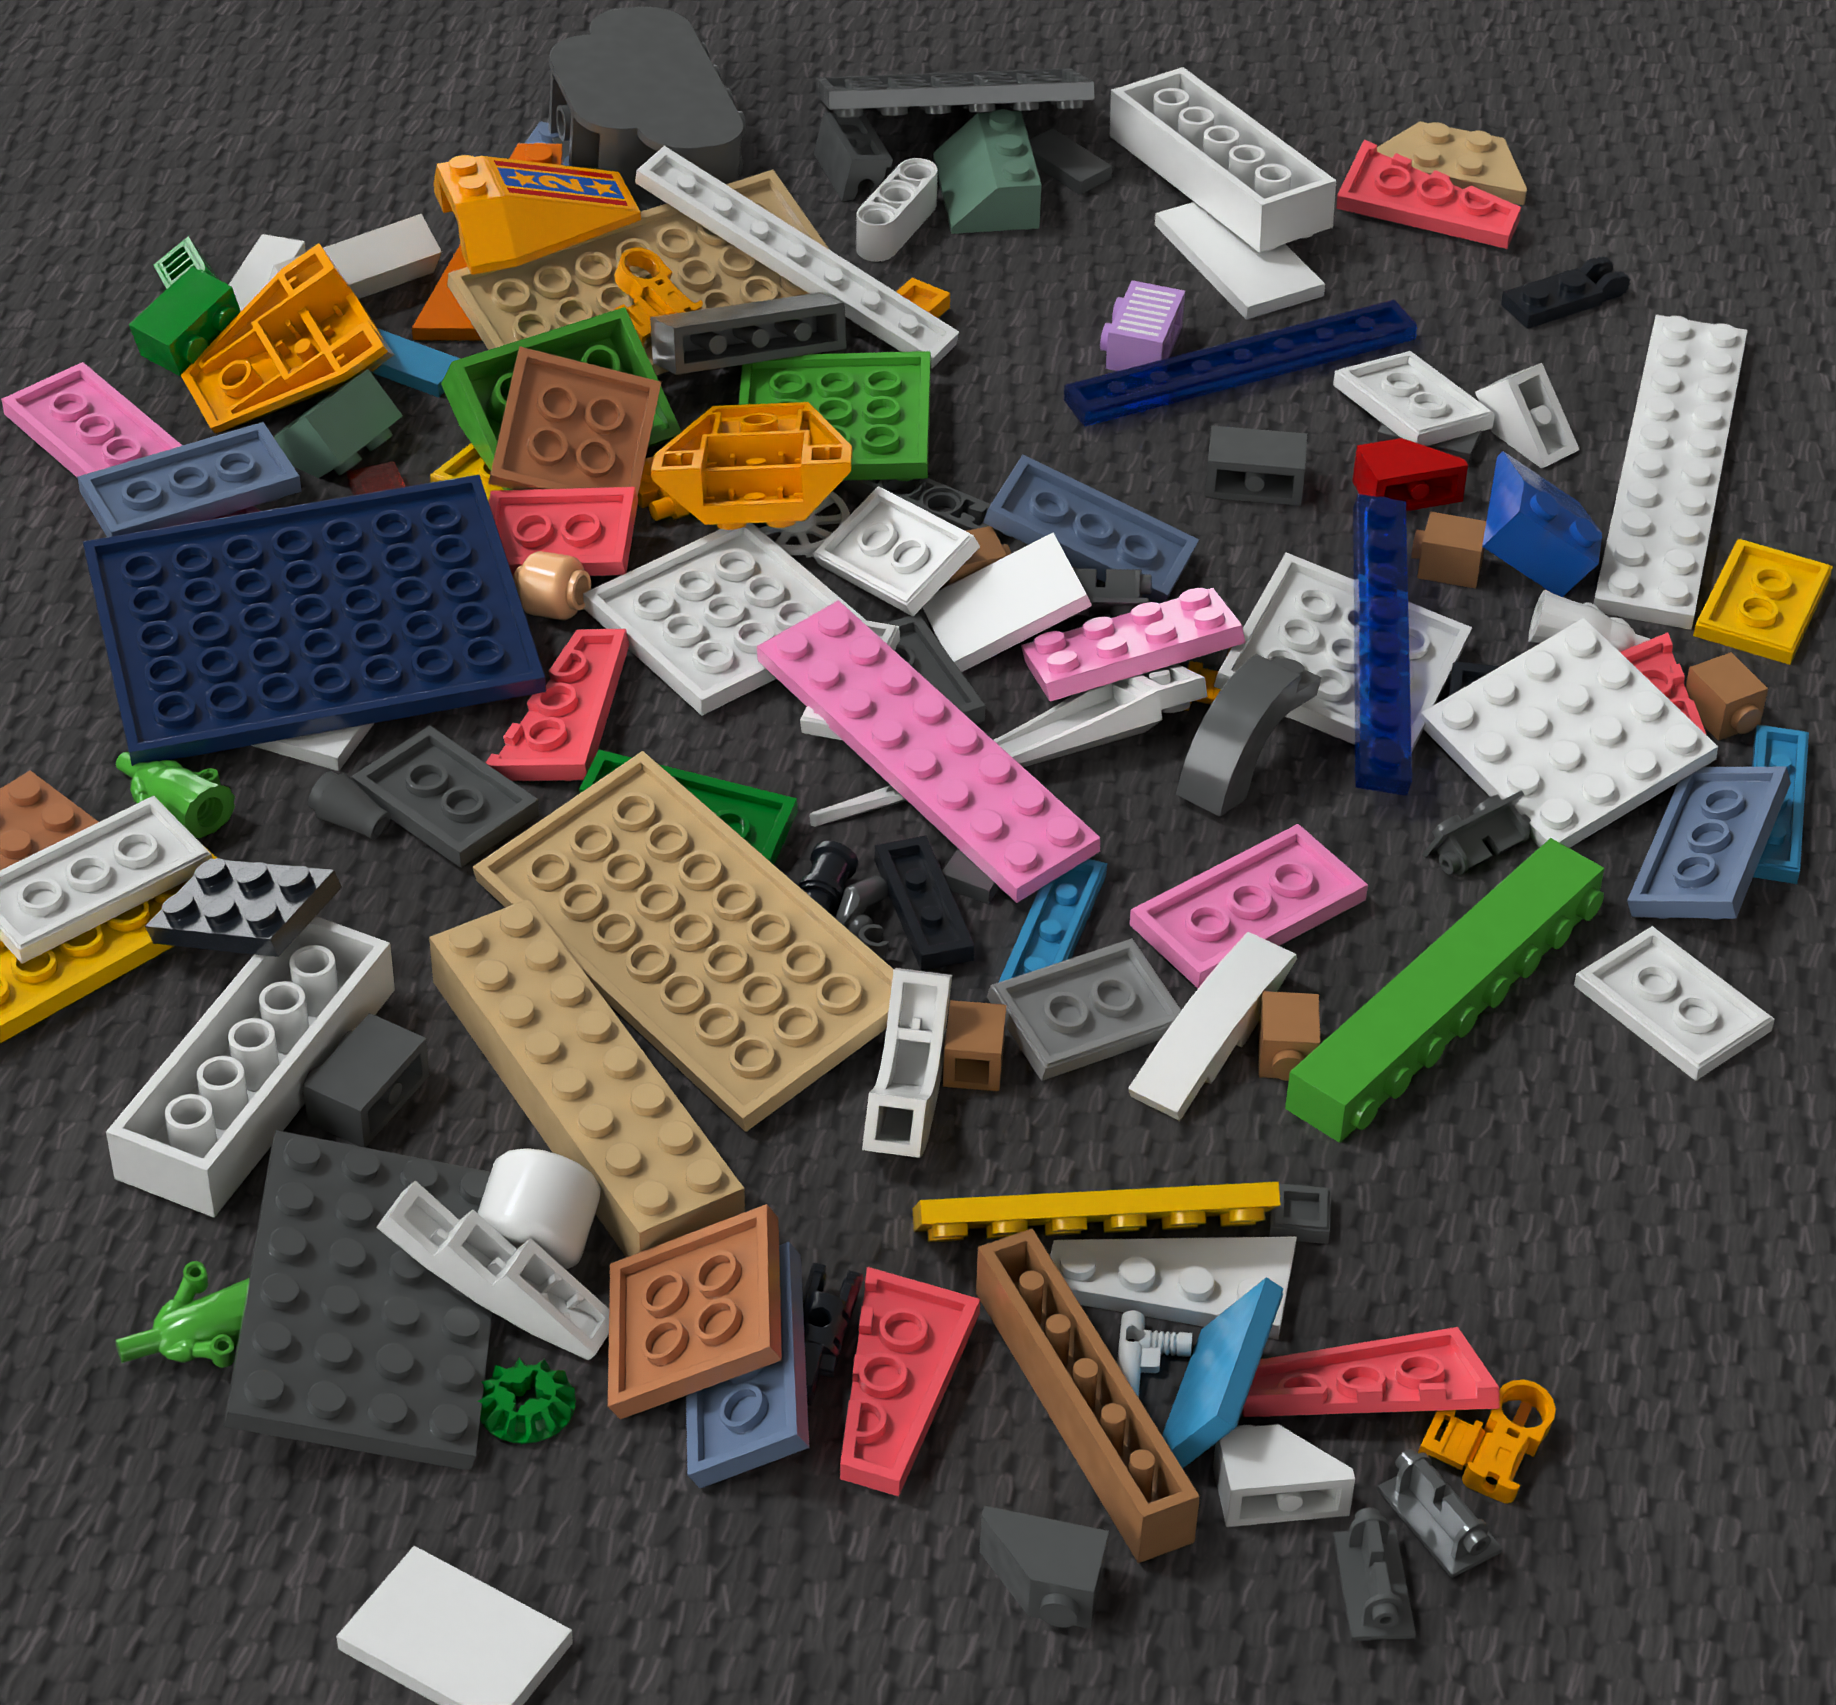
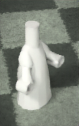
M1543 590L1532 616L1528 642L1541 643L1583 618L1599 631L1619 652L1648 641L1650 638L1635 634L1633 628L1622 618H1609L1592 603L1581 604Z

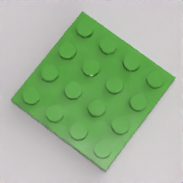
M931 351L808 354L742 365L739 405L809 402L852 445L851 472L843 480L896 479L899 481H909L912 479L928 478Z

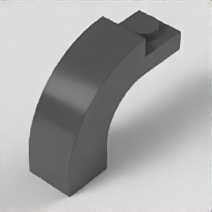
M1256 654L1248 659L1226 682L1205 714L1187 753L1176 795L1218 816H1222L1242 803L1247 798L1257 760L1270 734L1288 713L1317 696L1322 677L1305 670L1300 662L1289 658L1276 657L1273 660H1268Z

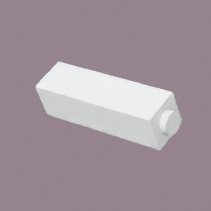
M422 214L323 248L358 299L434 273L442 253ZM298 257L273 265L269 281L282 268Z

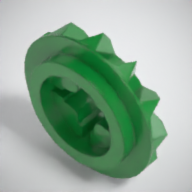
M520 1357L514 1367L505 1369L496 1365L492 1378L487 1381H481L484 1388L483 1397L478 1401L482 1403L480 1421L491 1434L502 1440L523 1444L546 1440L559 1433L569 1423L574 1414L576 1403L575 1388L570 1385L565 1369L552 1370L545 1358L536 1365H526ZM535 1387L536 1399H528L525 1405H521L518 1412H516L515 1396H523L527 1390Z

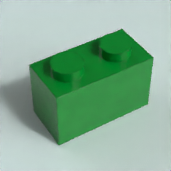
M191 266L128 325L141 356L181 377V374L191 364H194L203 351L232 322L241 310L232 286Z

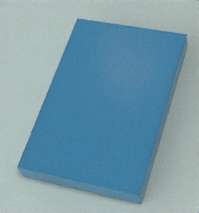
M1267 1277L1200 1331L1162 1434L1182 1469L1237 1427L1283 1297L1282 1292L1284 1288Z

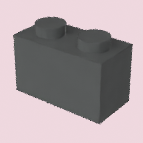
M1211 425L1205 498L1301 506L1307 433Z
M369 1013L353 1031H348L341 1038L337 1049L321 1066L313 1068L306 1077L302 1092L305 1099L307 1122L355 1145L366 1147L430 1076L426 1038Z

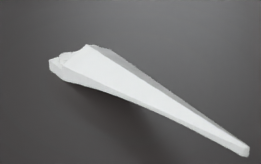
M1174 664L1077 693L1034 719L994 739V741L1022 767H1026L1145 733L1162 721L1161 712H1180L1188 709L1190 702L1208 697L1205 677L1181 665ZM889 785L859 797L814 811L809 814L811 826L816 827L907 800Z

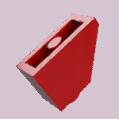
M1404 438L1357 445L1352 482L1371 515L1375 517L1463 502L1468 464L1465 459Z

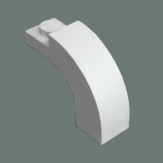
M901 968L894 969L882 1061L875 1087L869 1092L862 1150L920 1158L924 1153L929 1139L942 1075L952 975Z

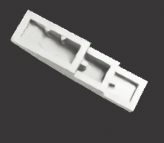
M1247 932L1219 962L1160 1039L1129 1086L1130 1096L1180 1121L1204 1082L1206 1081L1211 1084L1215 1080L1235 1045L1243 1047L1259 1022L1262 991H1278L1296 962L1297 955L1255 934Z
M416 1180L402 1191L376 1227L425 1268L477 1304L551 1344L586 1360H590L596 1355L609 1334V1308L531 1238L517 1249L473 1209L459 1220Z

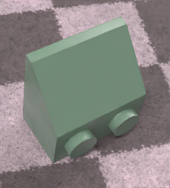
M367 369L321 399L273 437L293 467L317 478L322 477L333 469L340 476L362 460L357 451L364 446L369 451H372L393 435L388 427L403 415L370 370Z

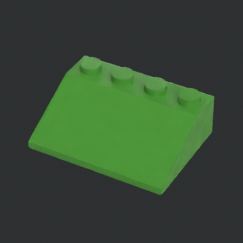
M626 307L452 361L441 385L460 428L491 471L519 346L656 381L659 380ZM660 387L648 448L671 441L682 432L662 387ZM502 487L504 490H513V489H509V488Z

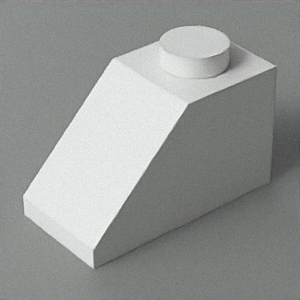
M1542 363L1511 374L1475 391L1478 401L1495 414L1493 428L1491 429L1492 433L1540 468H1544L1580 450Z
M1279 1424L1238 1426L1215 1444L1213 1470L1226 1527L1350 1516L1355 1484L1353 1469Z

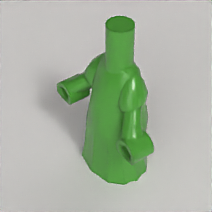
M123 752L116 760V768L133 778L130 790L136 803L155 796L195 838H202L216 832L232 815L235 808V795L229 787L221 785L216 769L208 768L200 772H192L189 769L183 768L181 764L174 760L141 762L132 766L129 752Z
M198 1261L188 1263L183 1269L184 1277L174 1299L169 1300L160 1309L152 1329L115 1340L121 1362L125 1363L159 1352L169 1360L183 1363L192 1361L195 1358L212 1359V1362L218 1367L231 1366L235 1361L234 1346L238 1345L249 1278L193 1301L195 1294L202 1293L207 1289L208 1277L204 1264Z

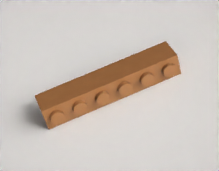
M1033 1228L979 1246L976 1295L1136 1561L1141 1563L1194 1543L1200 1499L1199 1494Z

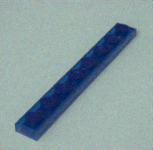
M1394 299L1066 384L1064 386V401L1085 427L1412 341L1416 338L1417 324Z
M1357 494L1353 507L1355 788L1407 796L1412 783L1406 502L1387 497Z

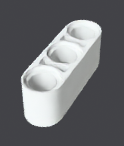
M923 158L904 160L858 209L856 216V251L861 258L874 262L890 259L933 213L937 206L938 170L932 161Z

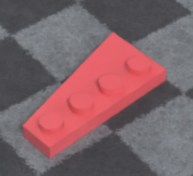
M1365 139L1340 188L1336 209L1508 249L1521 214V207L1474 186H1469L1465 189L1457 187L1450 181V176L1434 170L1430 175L1413 168L1411 159L1397 153L1392 158L1377 152L1376 144Z
M626 629L576 630L548 671L550 680L546 685V692L532 694L527 701L529 711L521 723H512L503 736L505 746L499 755L491 754L485 763L511 781L584 780L598 751L628 652L629 641Z
M1454 1327L1260 1359L1241 1414L1243 1417L1499 1409V1386L1460 1329Z

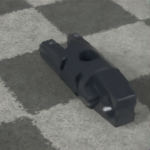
M819 1263L812 1264L803 1291L807 1405L809 1406L812 1405L821 1375L834 1376L841 1348L864 1279L862 1273L849 1270L842 1282L840 1298L824 1293L827 1280L826 1265Z

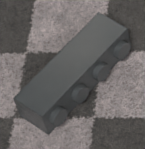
M822 293L650 317L653 364L676 375L846 349L845 303Z

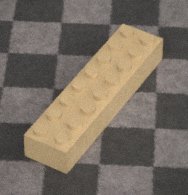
M530 898L429 937L433 983L551 1151L579 1163L594 1175L601 1188L595 1214L626 1258L745 1212L743 1185Z

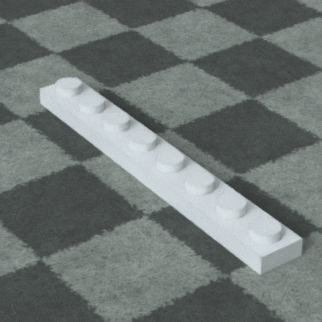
M663 146L637 169L636 184L809 294L822 293L844 302L845 317L901 352L931 351V369L957 344L959 331L666 146Z

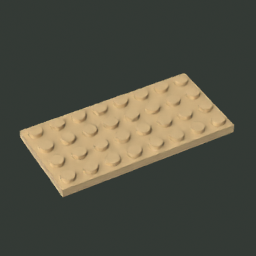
M774 170L726 184L829 249ZM668 203L641 211V220L517 267L471 275L468 267L448 273L447 284L488 350L614 311L615 308L622 304L627 308L635 304L634 300L618 287L614 277L622 253L634 247L645 248L657 254L673 272L670 281L692 302L696 303L702 300L701 310L809 294ZM629 267L631 273L636 277L643 279L653 278L645 269ZM651 336L646 338L643 347L655 374L659 375L668 372L653 364Z
M643 751L473 866L476 881L505 908L530 898L605 1001L745 1132L887 1029L894 969Z

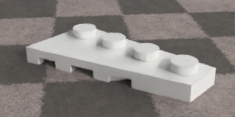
M1297 1237L1054 1240L1050 1257L1080 1305L1118 1312L1135 1310L1141 1312L1146 1317L1203 1327L1267 1277L1284 1288L1282 1292L1283 1297L1268 1337L1278 1340Z

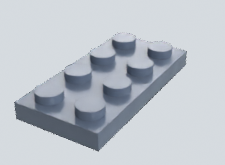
M264 422L77 477L80 493L107 537L205 521L301 492L299 474Z
M1023 454L988 508L983 523L1001 531L1003 534L1014 537L1028 545L1054 533L1071 566L1077 569H1096L1097 579L1106 582V569H1142V574L1152 575L1151 594H1142V598H1148L1149 602L1159 604L1167 601L1199 539Z
M1787 766L1702 767L1678 782L1627 902L1631 916L1655 917L1659 919H1736L1791 784Z
M790 1242L779 1245L782 1360L686 1395L687 1476L699 1488L809 1448L801 1255Z

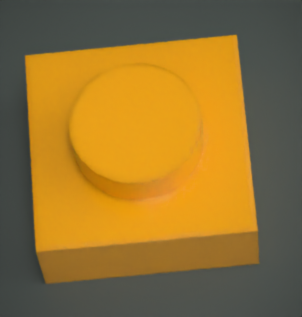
M911 278L896 291L937 318L950 308L949 292L915 278Z

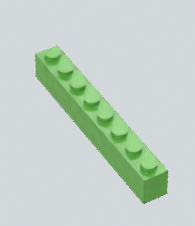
M1552 838L1547 840L1290 1071L1285 1109L1339 1143L1356 1128L1359 1130L1365 1129L1374 1119L1380 1105L1389 1097L1394 1099L1400 1097L1407 1089L1412 1076L1423 1066L1427 1068L1432 1067L1441 1057L1446 1044L1456 1035L1460 1038L1467 1035L1474 1026L1478 1015L1486 1007H1497L1505 998L1512 983L1520 976L1528 978L1537 968L1541 957L1551 947L1554 949L1562 947L1569 938L1573 927L1582 919L1589 921L1596 915L1604 899V893L1600 891L1604 867Z

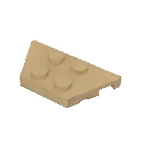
M1418 122L1377 147V152L1390 158L1397 153L1411 159L1413 168L1431 175L1434 170L1450 176V181L1453 185L1462 189L1474 186L1508 202L1524 205L1527 188L1504 138L1491 136L1484 131L1471 132L1450 128L1445 124L1437 122Z

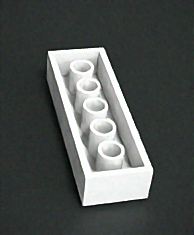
M1184 67L1111 90L1110 137L1258 252L1270 251L1277 246L1300 238L1311 237L1315 233L1333 227L1336 180Z
M316 916L279 957L254 954L106 1131L114 1179L215 1218L272 1146L275 1131L283 1132L305 1104L302 1092L303 1084L310 1071L317 1066H321L337 1049L341 1038L348 1031H353L369 1013L375 1015L394 992L390 943Z

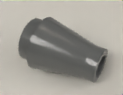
M332 771L326 772L316 782L308 798V806L315 811L317 819L361 833L372 840L380 836L390 822L391 814L381 808L346 773L337 775Z

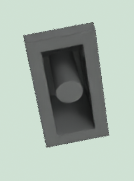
M984 1505L981 1515L980 1554L1025 1613L1030 1617L1043 1619L1046 1623L1056 1627L1065 1628L1074 1625L1091 1629L1106 1569L1109 1531Z

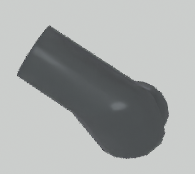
M871 876L845 889L836 919L857 938L860 928L864 925L873 924V920L869 916L864 915L866 908L887 897L888 885L886 881L880 876Z

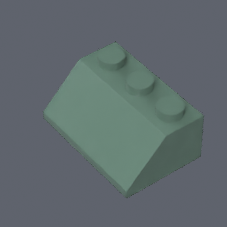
M999 109L990 113H977L933 153V160L938 170L937 177L951 234L1039 228L1041 181L1022 112Z

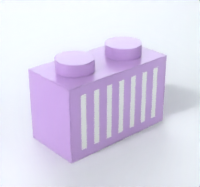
M1131 281L1124 298L1117 297L1115 301L1112 324L1105 323L1102 331L1100 350L1107 351L1106 369L1160 379L1182 329L1185 291Z

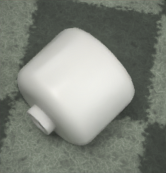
M529 1148L509 1150L498 1157L493 1164L478 1214L515 1248L518 1249L531 1238L567 1270L578 1264L582 1257L599 1203L601 1188L590 1171L562 1155Z

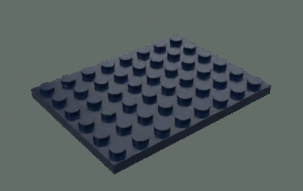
M480 474L83 541L86 562L132 766L141 762L174 760L546 692L545 675Z

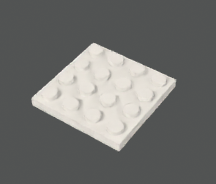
M747 523L745 527L735 530H717L583 593L584 609L606 629H626L629 641L628 649L700 715H704L777 679L758 661L757 646L838 600L859 619L866 620L753 523Z
M1285 553L1243 627L1245 643L1231 648L1218 671L1214 687L1222 689L1231 676L1248 659L1256 654L1268 660H1273L1276 657L1296 660L1304 666L1305 670L1322 678L1317 696L1297 707L1285 717L1406 765L1423 731L1425 722L1421 719V712L1437 703L1451 675L1452 665L1458 661L1468 641L1472 627Z
M1585 618L1421 712V719L1425 722L1423 729L1490 797L1499 794L1503 800L1522 790L1524 796L1515 805V808L1520 815L1526 814L1531 819L1529 823L1532 831L1529 837L1539 847L1552 838L1570 848L1717 758L1718 746Z

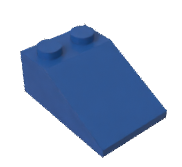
M1503 451L1497 456L1482 547L1551 593L1563 597L1598 565L1602 532L1580 502Z

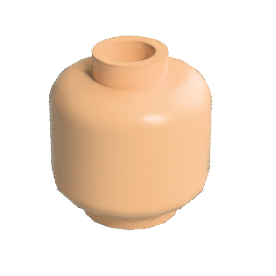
M537 551L528 556L523 565L516 569L513 576L523 610L534 616L568 620L578 610L584 609L583 593L591 590L590 575L584 570L579 559L569 555Z

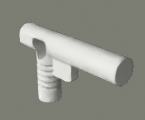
M1130 1310L1124 1312L1121 1317L1117 1364L1139 1398L1141 1372L1158 1373L1160 1370V1358L1163 1353L1166 1356L1177 1354V1356L1191 1357L1192 1333L1179 1332L1176 1334V1332H1172L1171 1334L1169 1331L1158 1333V1331L1144 1330L1145 1316L1139 1311ZM1129 1339H1135L1136 1341H1134V1342L1130 1341V1342H1129V1341H1127V1340H1129Z

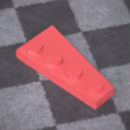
M867 1267L864 1300L859 1322L858 1344L853 1366L852 1388L848 1403L840 1462L841 1480L899 1497L980 1315L979 1298Z

